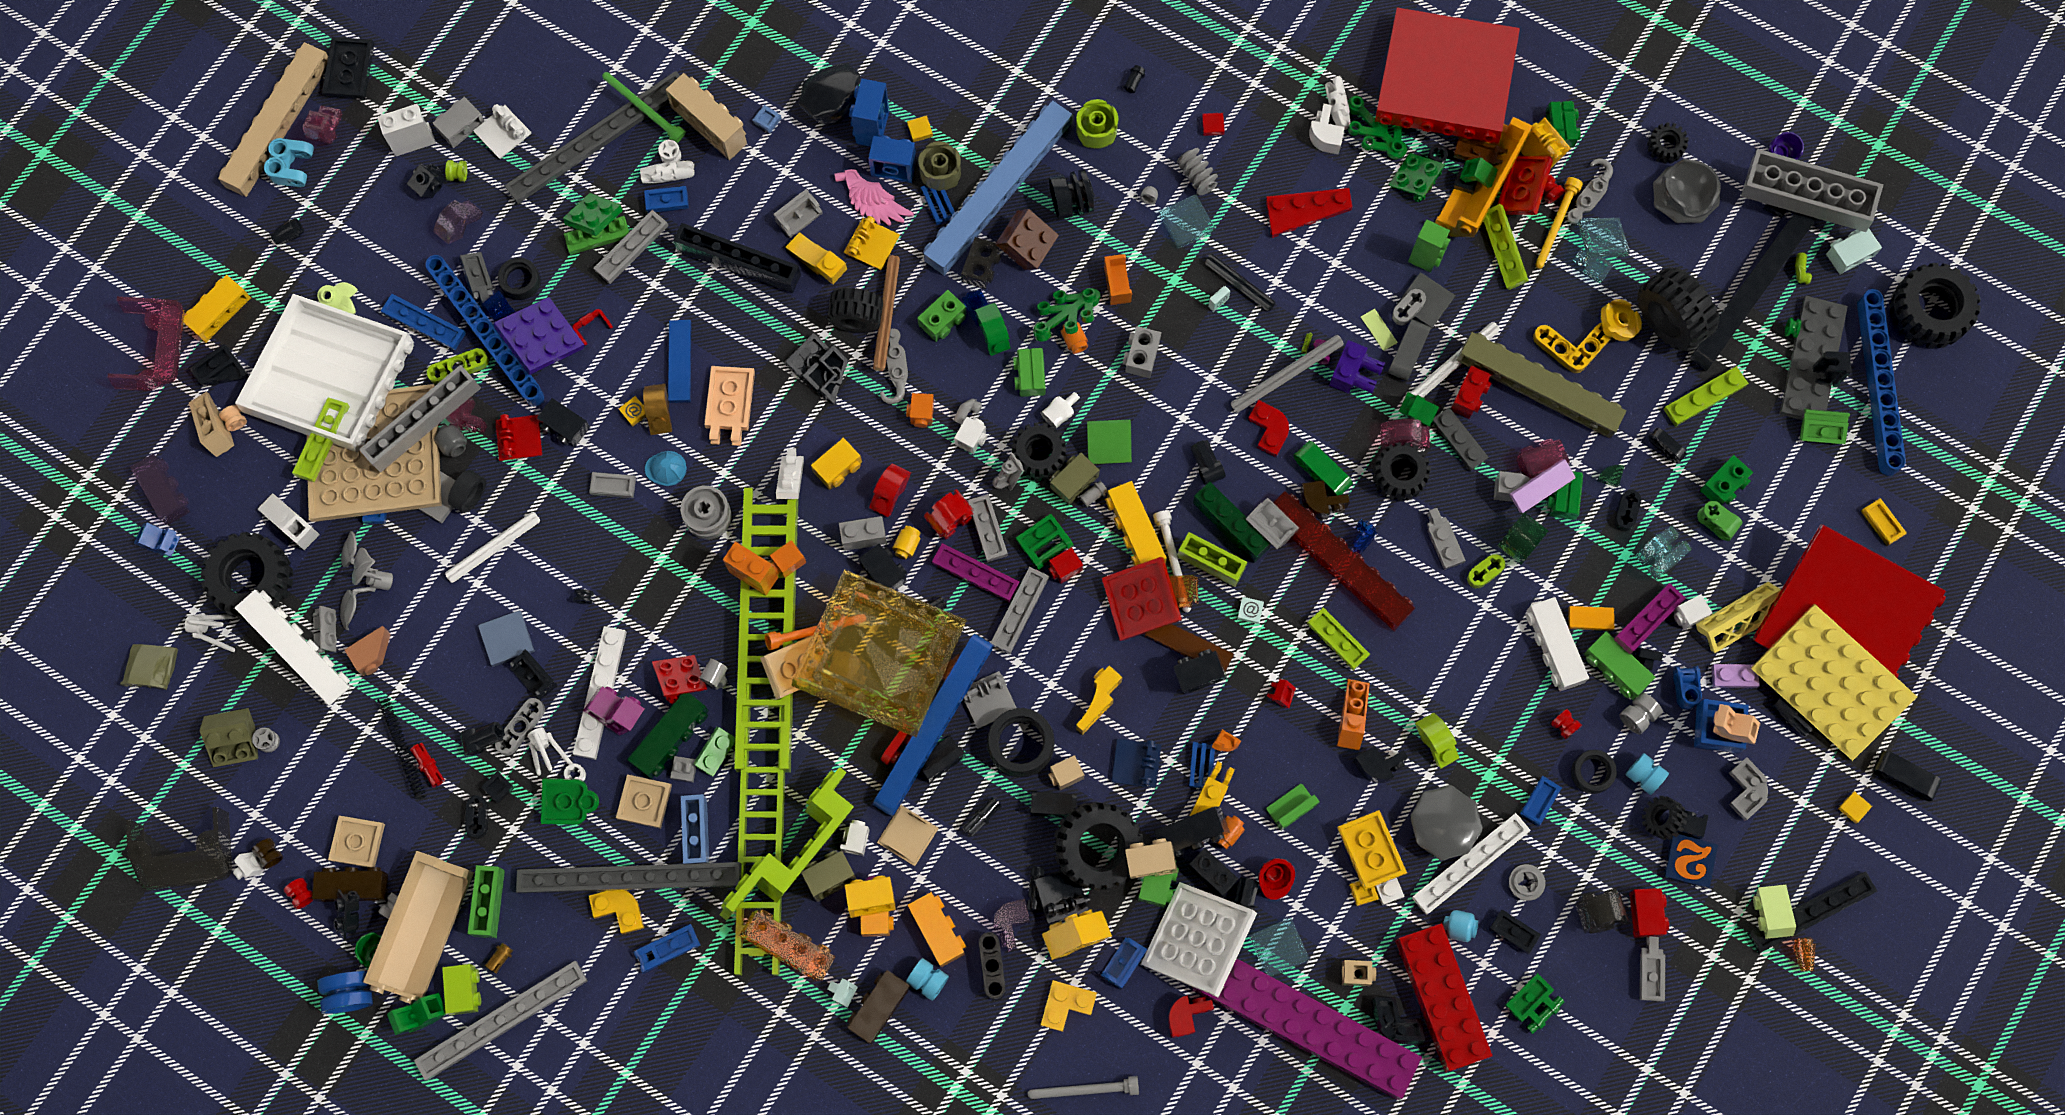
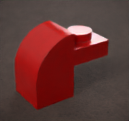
M893 463L887 467L873 491L875 494L869 508L889 517L892 514L898 496L906 488L911 472Z
M1188 995L1178 999L1170 1009L1168 1016L1171 1038L1194 1034L1195 1028L1192 1015L1213 1011L1212 1000L1206 1001V997L1193 999V1004H1189Z

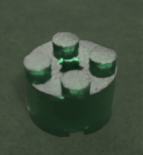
M1524 512L1497 546L1522 565L1549 531Z

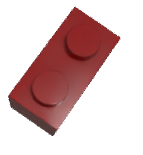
M1662 888L1634 889L1629 892L1634 938L1662 937L1666 935L1669 930L1668 917H1665L1664 908L1667 906L1665 894H1662Z

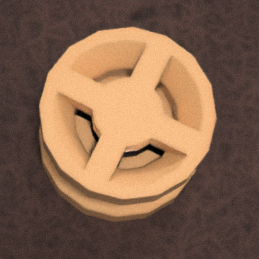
M237 405L228 406L219 413V417L222 421H225V427L228 431H236L247 423L245 416L241 415V410Z

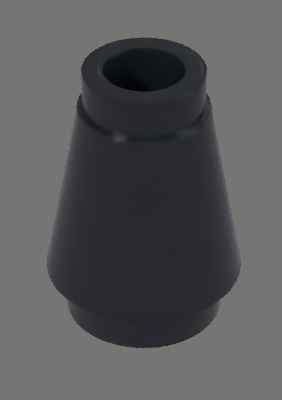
M297 218L288 219L271 234V238L276 245L301 237V234L305 231Z

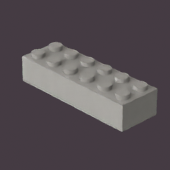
M1757 149L1751 160L1741 197L1867 232L1874 221L1884 184Z

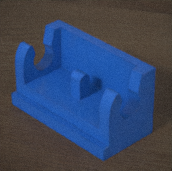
M1125 937L1102 972L1101 977L1122 990L1147 952V949L1131 938Z

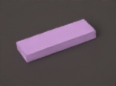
M1562 459L1509 495L1518 511L1524 513L1576 477L1567 461Z

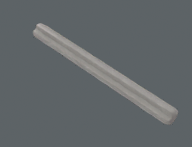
M1335 335L1232 401L1231 406L1236 413L1242 411L1343 346L1344 343L1341 337Z

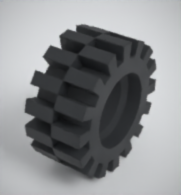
M1667 122L1664 126L1662 123L1653 130L1647 146H1649L1648 152H1652L1650 156L1652 158L1657 156V162L1663 159V164H1666L1668 160L1671 164L1682 157L1688 147L1689 138L1686 137V131L1681 132L1683 129L1681 126L1677 129L1675 128L1677 124L1673 123L1670 126V122ZM1667 137L1675 142V148L1667 149L1663 147L1660 143L1661 138Z
M1667 796L1653 798L1654 803L1649 801L1647 804L1650 807H1644L1643 810L1646 812V815L1642 814V819L1646 820L1642 822L1643 826L1646 827L1645 830L1663 840H1666V838L1669 840L1673 839L1672 835L1675 837L1679 836L1677 831L1682 832L1684 830L1681 827L1682 824L1686 825L1687 821L1683 820V818H1687V813L1684 812L1685 808L1681 806L1682 804ZM1669 810L1667 822L1660 826L1661 815Z

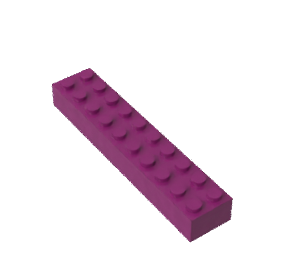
M1237 958L1219 997L1193 988L1194 992L1397 1100L1403 1099L1422 1059V1056Z

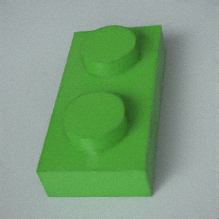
M716 727L693 765L713 777L734 745L736 738L720 727Z

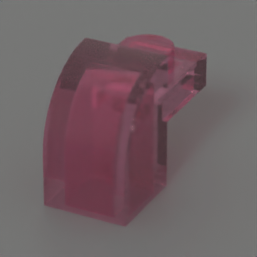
M321 106L318 112L309 111L302 126L307 139L332 143L337 137L335 130L342 117L341 110Z
M472 397L446 417L448 422L458 427L461 432L465 428L473 433L477 431L484 433L487 428V424L482 418L471 415L476 404Z
M1396 419L1382 423L1381 445L1389 446L1392 444L1394 447L1396 443L1401 442V446H1404L1405 442L1410 443V446L1414 447L1416 445L1423 450L1430 448L1429 427L1421 425V420Z

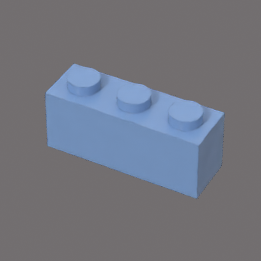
M703 794L681 796L683 864L710 863L707 798Z

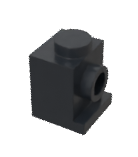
M1684 811L1687 813V818H1683V820L1687 821L1686 825L1682 824L1681 827L1684 830L1682 832L1678 830V834L1699 840L1702 839L1705 835L1709 815L1704 814L1697 817V814L1694 812Z

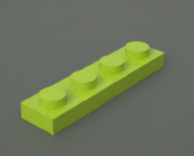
M1498 204L1489 209L1483 221L1506 288L1511 290L1529 280L1503 205Z
M1736 366L1665 406L1663 410L1676 427L1743 389L1749 383Z
M328 397L314 427L336 434L339 424L350 406L348 403ZM329 408L339 411L335 421L333 416H326ZM324 418L327 424H333L331 429L321 426ZM311 433L292 474L295 477L315 482L333 444L331 439H325L322 436H316L314 433Z

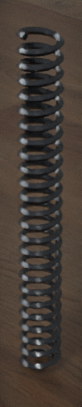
M391 698L382 701L378 699L377 702L381 706L380 710L384 714L383 717L385 722H387L386 725L388 730H390L389 733L391 738H393L392 741L401 759L400 762H402L404 767V774L407 775V782L410 783L409 786L411 787L410 790L413 791L414 799L425 798L427 795L416 797L425 793V790L414 793L422 790L423 786L413 789L422 785V782L411 785L421 780V778H417L419 774L408 777L418 772V770H414L416 766L405 769L415 764V762L404 765L407 762L413 761V758H409L412 754L401 757V755L410 752V750H406L409 746L398 749V747L406 745L407 742H403L406 738H401L404 736V734H400L403 730H398L401 728V726H397L400 722H395L398 718H394L397 714H393L395 710L391 709L394 706H390L392 702H388Z

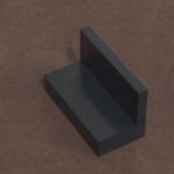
M948 736L934 747L921 772L928 782L931 783L966 758L965 752L960 746L958 747L951 736Z

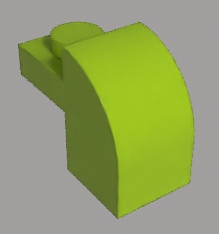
M1432 713L1415 723L1421 740L1430 748L1436 765L1440 769L1459 759L1455 747L1457 744L1456 740L1439 716Z

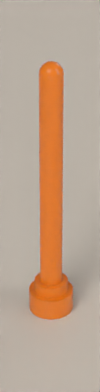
M864 615L854 616L783 634L780 632L776 633L775 631L765 633V643L768 650L778 649L784 642L863 624L866 621V617Z

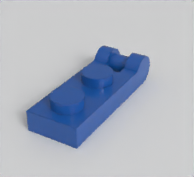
M689 924L633 953L635 958L640 961V969L643 974L701 946L693 926ZM653 952L655 959L649 961L647 954Z

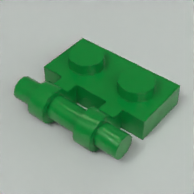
M1537 973L1504 1006L1520 1022H1523L1528 1017L1532 1022L1526 1029L1531 1034H1534L1538 1029L1541 1030L1546 1025L1545 1022L1552 1015H1556L1560 1011L1559 1008L1565 1002L1560 996H1557L1553 1001L1548 997L1554 989ZM1543 1003L1546 1008L1537 1015L1534 1010Z

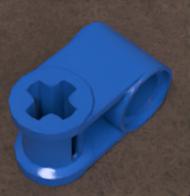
M1679 666L1674 667L1673 681L1677 704L1684 710H1690L1702 699L1700 669L1698 666L1681 669ZM1686 693L1693 697V702L1685 698Z

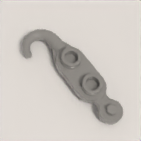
M1595 159L1590 163V166L1602 164L1606 170L1603 175L1590 181L1578 196L1576 209L1570 210L1567 215V220L1571 224H1578L1582 219V214L1593 210L1605 195L1609 180L1613 174V167L1609 161Z
M890 329V346L887 351L889 377L896 387L897 394L893 398H888L883 391L880 392L881 399L888 404H896L903 399L908 378L905 350L898 344L901 335L897 329Z

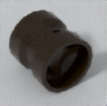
M272 838L260 841L251 850L256 857H259V864L264 870L275 866L283 859L281 852L275 849V842Z

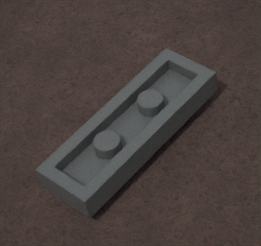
M1450 408L1434 417L1432 424L1470 472L1488 460L1487 454Z

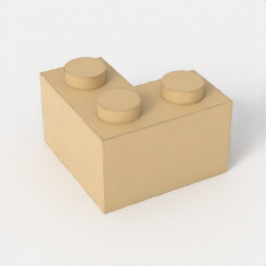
M1157 839L1152 841L1153 845L1144 846L1143 843L1131 844L1130 849L1125 850L1130 878L1134 879L1150 875L1157 877L1178 873L1171 841L1167 842L1166 839Z

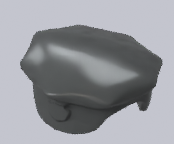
M1683 159L1674 166L1666 168L1653 182L1654 207L1676 223H1702L1720 204V180L1711 167L1700 161Z
M1452 785L1423 792L1411 813V823L1416 843L1441 861L1468 854L1483 829L1476 801Z

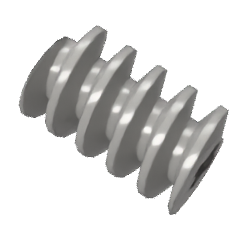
M1194 148L1181 155L1177 163H1179V167L1183 170L1184 175L1188 176L1192 186L1197 189V193L1205 195L1217 186L1218 183L1215 180L1218 175L1213 174L1210 176L1213 168L1206 169L1209 162L1204 161L1201 163L1204 155L1196 156L1200 149Z

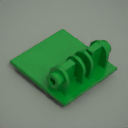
M1410 153L1388 185L1414 194V200L1421 202V200H1425L1426 194L1435 185L1438 176H1441V171L1445 164Z

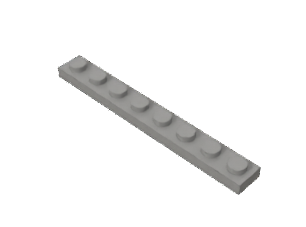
M574 961L415 1059L414 1062L424 1080L428 1081L588 980L577 961Z

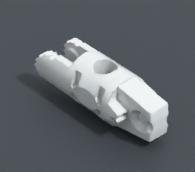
M1337 76L1333 79L1334 84L1328 82L1325 84L1329 105H1332V118L1337 126L1345 127L1344 130H1346L1350 125V110L1343 80L1340 76Z
M675 161L641 168L642 183H663L692 178L694 175V164L692 161Z

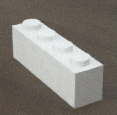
M1556 597L1531 605L1527 609L1526 619L1530 626L1533 625L1535 641L1538 646L1542 647L1544 652L1543 660L1552 671L1551 679L1554 686H1558L1559 691H1563L1585 683L1589 676Z

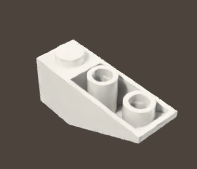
M273 493L258 508L263 515L303 550L320 535Z

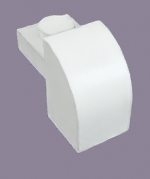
M1324 104L1322 111L1317 112L1316 121L1311 122L1309 130L1310 140L1317 149L1338 155L1345 127L1328 124L1332 105Z

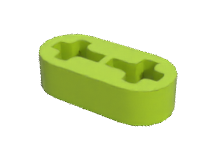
M1490 555L1469 572L1467 576L1468 584L1473 588L1485 586L1504 570L1505 560L1500 555ZM1491 561L1499 563L1498 569L1495 567L1489 571L1487 568L1491 565ZM1484 572L1485 575L1481 578V582L1473 580L1474 573L1479 575Z

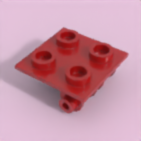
M506 414L500 415V419L496 420L499 461L542 456L538 415L509 418V415Z
M695 655L652 661L663 695L670 703H675L679 698V694L707 690L705 682L699 679L702 673Z

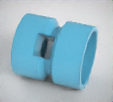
M1643 753L1625 775L1635 783L1640 782L1641 788L1649 795H1652L1667 778L1669 772L1660 765L1654 766V760Z
M922 958L909 975L906 983L915 990L922 989V994L933 1001L946 984L949 976L940 969L933 970V965Z

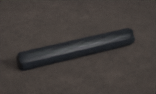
M1210 254L1206 258L1205 264L1265 310L1271 311L1274 308L1276 302L1214 254Z

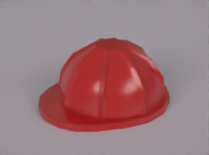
M1274 858L1264 863L1258 874L1259 885L1263 894L1273 900L1281 899L1288 894L1295 879V869L1289 861Z

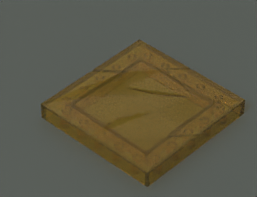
M844 569L793 677L791 686L917 738L967 620Z

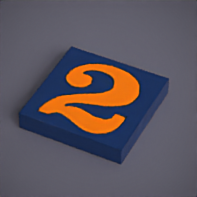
M1680 834L1677 837L1672 835L1673 839L1670 841L1663 878L1709 889L1718 844Z

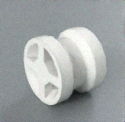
M665 140L659 145L658 151L663 163L679 162L681 160V152L675 141Z

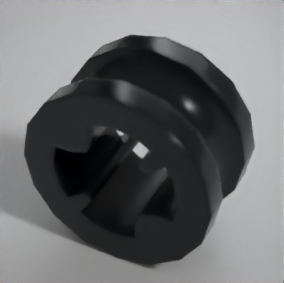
M1434 145L1429 151L1428 159L1444 164L1448 151L1442 145ZM1435 152L1442 154L1441 158L1438 156L1434 157Z
M586 589L574 590L576 597L573 598V602L584 605L593 604L591 596H594L593 591Z

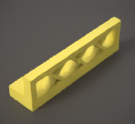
M1767 582L1697 623V630L1707 637L1711 651L1716 653L1759 628L1781 589ZM1760 611L1758 619L1752 622L1751 619L1754 613ZM1742 622L1740 630L1733 632L1735 625ZM1725 633L1722 640L1716 644L1714 637Z

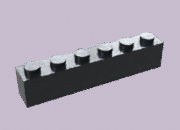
M681 223L673 240L678 252L791 293L794 292L801 276L799 265Z

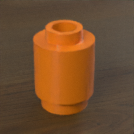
M1077 322L1078 331L1074 334H1067L1064 325L1060 331L1068 349L1073 354L1080 353L1088 348V340L1079 322Z
M1235 815L1232 818L1229 816L1225 818L1230 833L1224 835L1225 839L1216 842L1225 850L1229 846L1232 847L1245 831L1242 827L1244 823Z

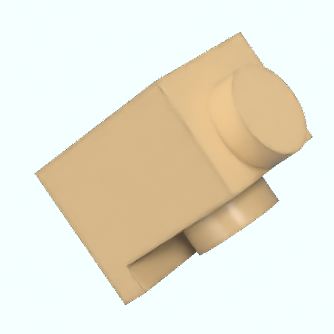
M1344 960L1342 962V985L1371 986L1372 981H1376V967H1372V961ZM1356 970L1362 972L1361 978L1355 977L1354 972Z

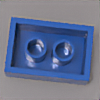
M861 78L860 86L855 88L854 98H856L855 105L852 104L850 107L849 117H852V135L855 136L856 144L871 147L873 136L879 137L884 135L890 112L887 86L883 82Z

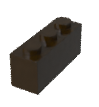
M348 867L344 868V871L336 872L335 868H322V872H314L312 899L317 902H334L337 899L338 889H340L343 895L348 894L349 891H356L360 896L359 901H387L388 873L381 871L380 867H367V871H358V868Z
M888 970L885 974L881 972L874 981L876 987L872 993L868 991L860 1002L863 1006L859 1012L854 1011L847 1021L850 1024L848 1029L871 1045L911 988L909 984Z

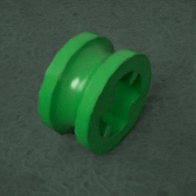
M1788 318L1785 326V336L1789 337V335H1792L1793 338L1798 337L1801 329V319L1794 321L1793 318Z

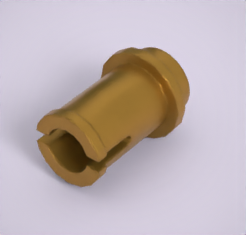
M504 943L496 946V952L485 964L488 969L496 974L507 958L512 957L511 953L513 950Z

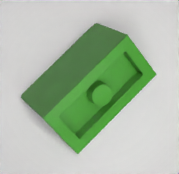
M1299 784L1268 806L1266 811L1282 831L1316 807L1320 801L1315 795L1311 796L1303 784Z

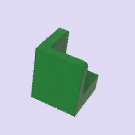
M1481 157L1466 160L1460 179L1465 183L1479 181L1487 188H1490L1493 185L1498 169Z

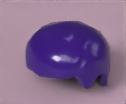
M1783 132L1771 141L1768 152L1797 160L1803 155L1804 143L1801 137L1794 132Z

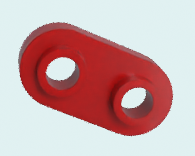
M907 724L901 728L882 755L881 761L888 766L891 763L896 764L902 754L900 752L904 745L907 746L913 736V728Z

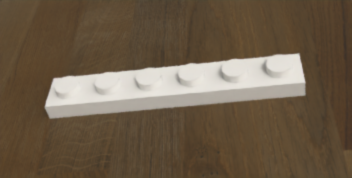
M604 626L584 708L598 688L608 686L613 689L627 632L625 630ZM584 711L573 755L596 760L604 725Z
M1515 813L1474 846L1468 854L1463 855L1416 893L1412 899L1426 915L1429 914L1531 830Z

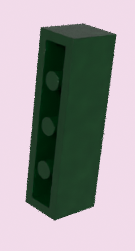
M1211 482L1206 484L1194 496L1193 504L1253 563L1270 549L1271 543L1246 520L1247 517Z
M690 693L682 694L632 753L628 761L651 780L654 776L658 777L665 768L663 765L668 759L672 760L679 752L678 747L683 741L687 742L692 737L693 729L707 719L709 710Z

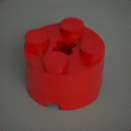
M956 489L954 490V495L950 492L932 506L934 511L931 514L926 512L924 518L940 537L944 536L945 539H948L956 532L955 529L958 525L965 526L973 519L974 509Z

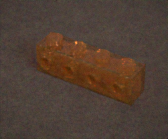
M761 909V911L757 910L751 913L739 935L741 938L816 982L823 981L836 957L830 953L831 949L822 944L815 945L811 942V937L801 932L799 934L792 931L793 927L783 921L778 923L772 919L773 915Z

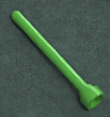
M603 73L602 78L667 132L669 140L678 143L684 137L686 131L680 126H672L610 73Z

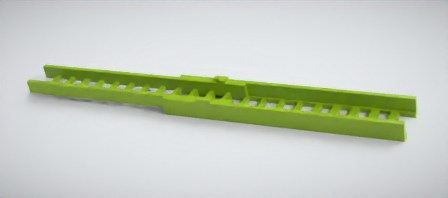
M744 488L742 546L760 557H770L772 553L781 547H751L752 536H786V543L792 540L797 547L798 499H787V505H753V488ZM752 514H787L786 526H752ZM796 570L785 578V590H770L767 595L758 590L750 589V585L741 580L735 770L741 772L738 862L742 863L741 879L745 875L746 863H755L759 858L746 857V840H776L775 858L783 864L785 772H791L793 693L780 698V700H751V684H770L768 678H747L748 662H761L760 657H763L748 656V641H765V634H749V619H784L783 633L795 631ZM782 573L777 575L778 578H785ZM750 598H784V613H749ZM794 640L784 642L783 648L793 644ZM780 707L779 722H750V708ZM750 729H779V744H749ZM749 751H778V767H749ZM748 773H778L777 789H748ZM748 796H777V812L747 811ZM747 818H776V834H746ZM782 897L777 903L775 901L744 902L743 900L736 909L735 975L742 976L743 954H749V956L773 954L772 975L780 976ZM744 908H774L773 925H744ZM743 931H773V948H743Z

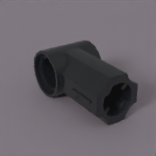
M1208 440L1199 441L1191 446V451L1198 464L1199 475L1204 485L1226 478L1224 468L1221 462L1216 459Z
M492 722L480 728L462 731L460 737L464 755L480 754L484 752L485 747L502 741L505 736L504 728L501 727L499 722Z
M1240 877L1235 900L1232 902L1255 911L1254 902L1259 882L1254 879Z

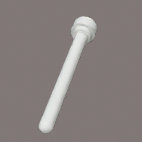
M1169 510L1160 511L1153 514V518L1163 534L1182 609L1184 612H1189L1191 605L1169 527L1172 520Z

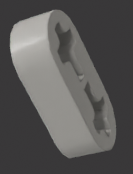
M1420 289L1411 290L1395 307L1392 313L1393 321L1398 325L1408 324L1424 306L1426 301L1425 293ZM1417 296L1420 298L1419 302L1410 305L1413 298ZM1405 309L1408 310L1405 317H1398L1399 312L1402 313Z

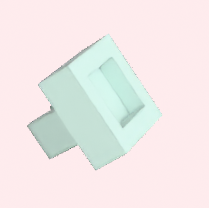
M842 978L840 984L831 981L827 990L834 993L832 1000L848 1008L858 987Z

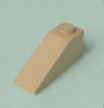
M206 391L189 402L200 443L216 457L233 447L234 443L231 433L226 429L225 422L219 417L220 412L210 394Z

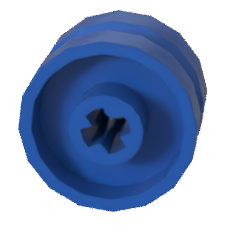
M367 971L340 973L317 980L319 993L330 995L320 1001L321 1014L345 1013L372 1006V992L362 990L369 986V984L363 982Z

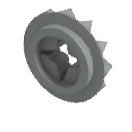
M1529 864L1520 865L1509 876V888L1513 895L1521 900L1532 901L1543 893L1545 878L1537 867ZM1524 875L1527 880L1536 881L1529 885V891L1526 886L1518 885L1524 880Z

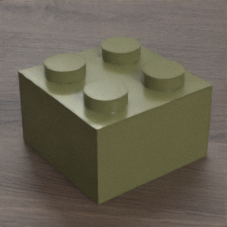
M835 850L824 856L825 860L819 863L817 861L811 862L801 872L817 902L845 888V885L850 884L851 881L857 880L842 851L837 852Z

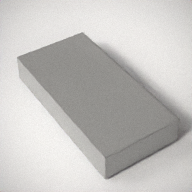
M592 472L589 493L590 495L634 498L636 476Z

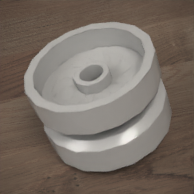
M702 485L695 487L686 493L681 502L680 511L686 527L694 536L700 539L710 540L718 538L727 531L731 524L732 512L724 494L713 486Z

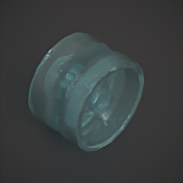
M1673 525L1653 537L1635 555L1641 564H1648L1653 559H1656L1648 569V572L1655 580L1693 550L1687 541H1681L1674 547L1672 546L1680 536V533Z

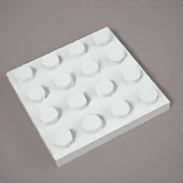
M1179 882L1141 965L1219 997L1257 913L1252 909Z

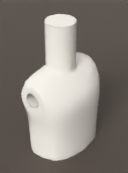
M1075 392L1066 400L1058 396L1041 412V415L1050 426H1054L1057 429L1074 414L1071 406L1080 397Z

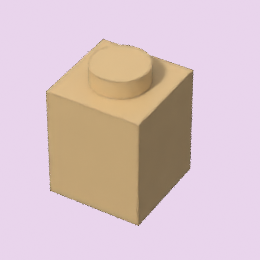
M1075 755L1051 766V773L1048 774L1053 786L1058 785L1060 790L1083 780L1085 776Z

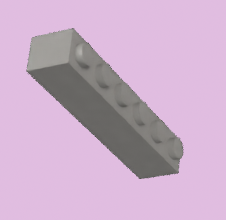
M462 365L458 366L359 450L381 473L479 391L481 387Z

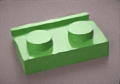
M1804 409L1805 413L1802 420L1800 440L1846 444L1850 413Z

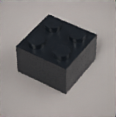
M1211 649L1198 653L1199 657L1195 659L1190 657L1177 661L1178 665L1173 666L1181 689L1185 694L1228 679L1219 654L1216 651L1212 652Z

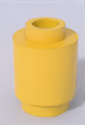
M905 526L904 529H901L892 548L895 551V555L904 560L912 558L921 538L919 536L921 532L911 526Z

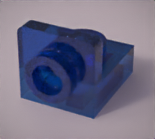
M499 290L482 303L495 322L515 313Z
M1362 519L1359 520L1356 529L1361 533L1352 543L1354 544L1352 553L1357 557L1375 540L1378 533L1370 522H1364Z

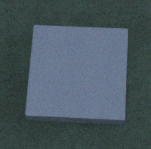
M520 610L478 625L492 667L514 660L525 649L529 653L535 652Z

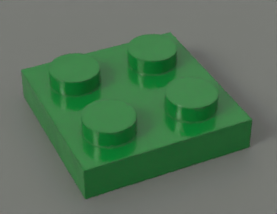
M589 193L563 217L565 225L597 236L623 209L619 203Z

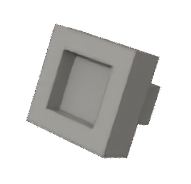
M674 756L670 778L672 780L694 783L696 766L693 763L696 759Z

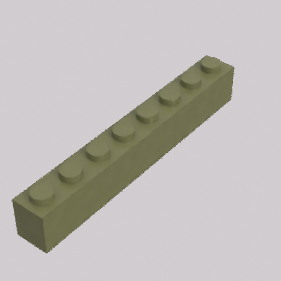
M1471 332L1456 359L1469 367L1472 365L1491 374L1490 378L1608 438H1611L1617 432L1627 411L1618 403L1609 402L1603 399L1600 394L1583 389V386L1579 383L1570 382L1564 379L1561 374L1550 372L1544 369L1543 365L1526 360L1522 354L1513 353L1507 350L1504 345L1487 340L1480 333Z

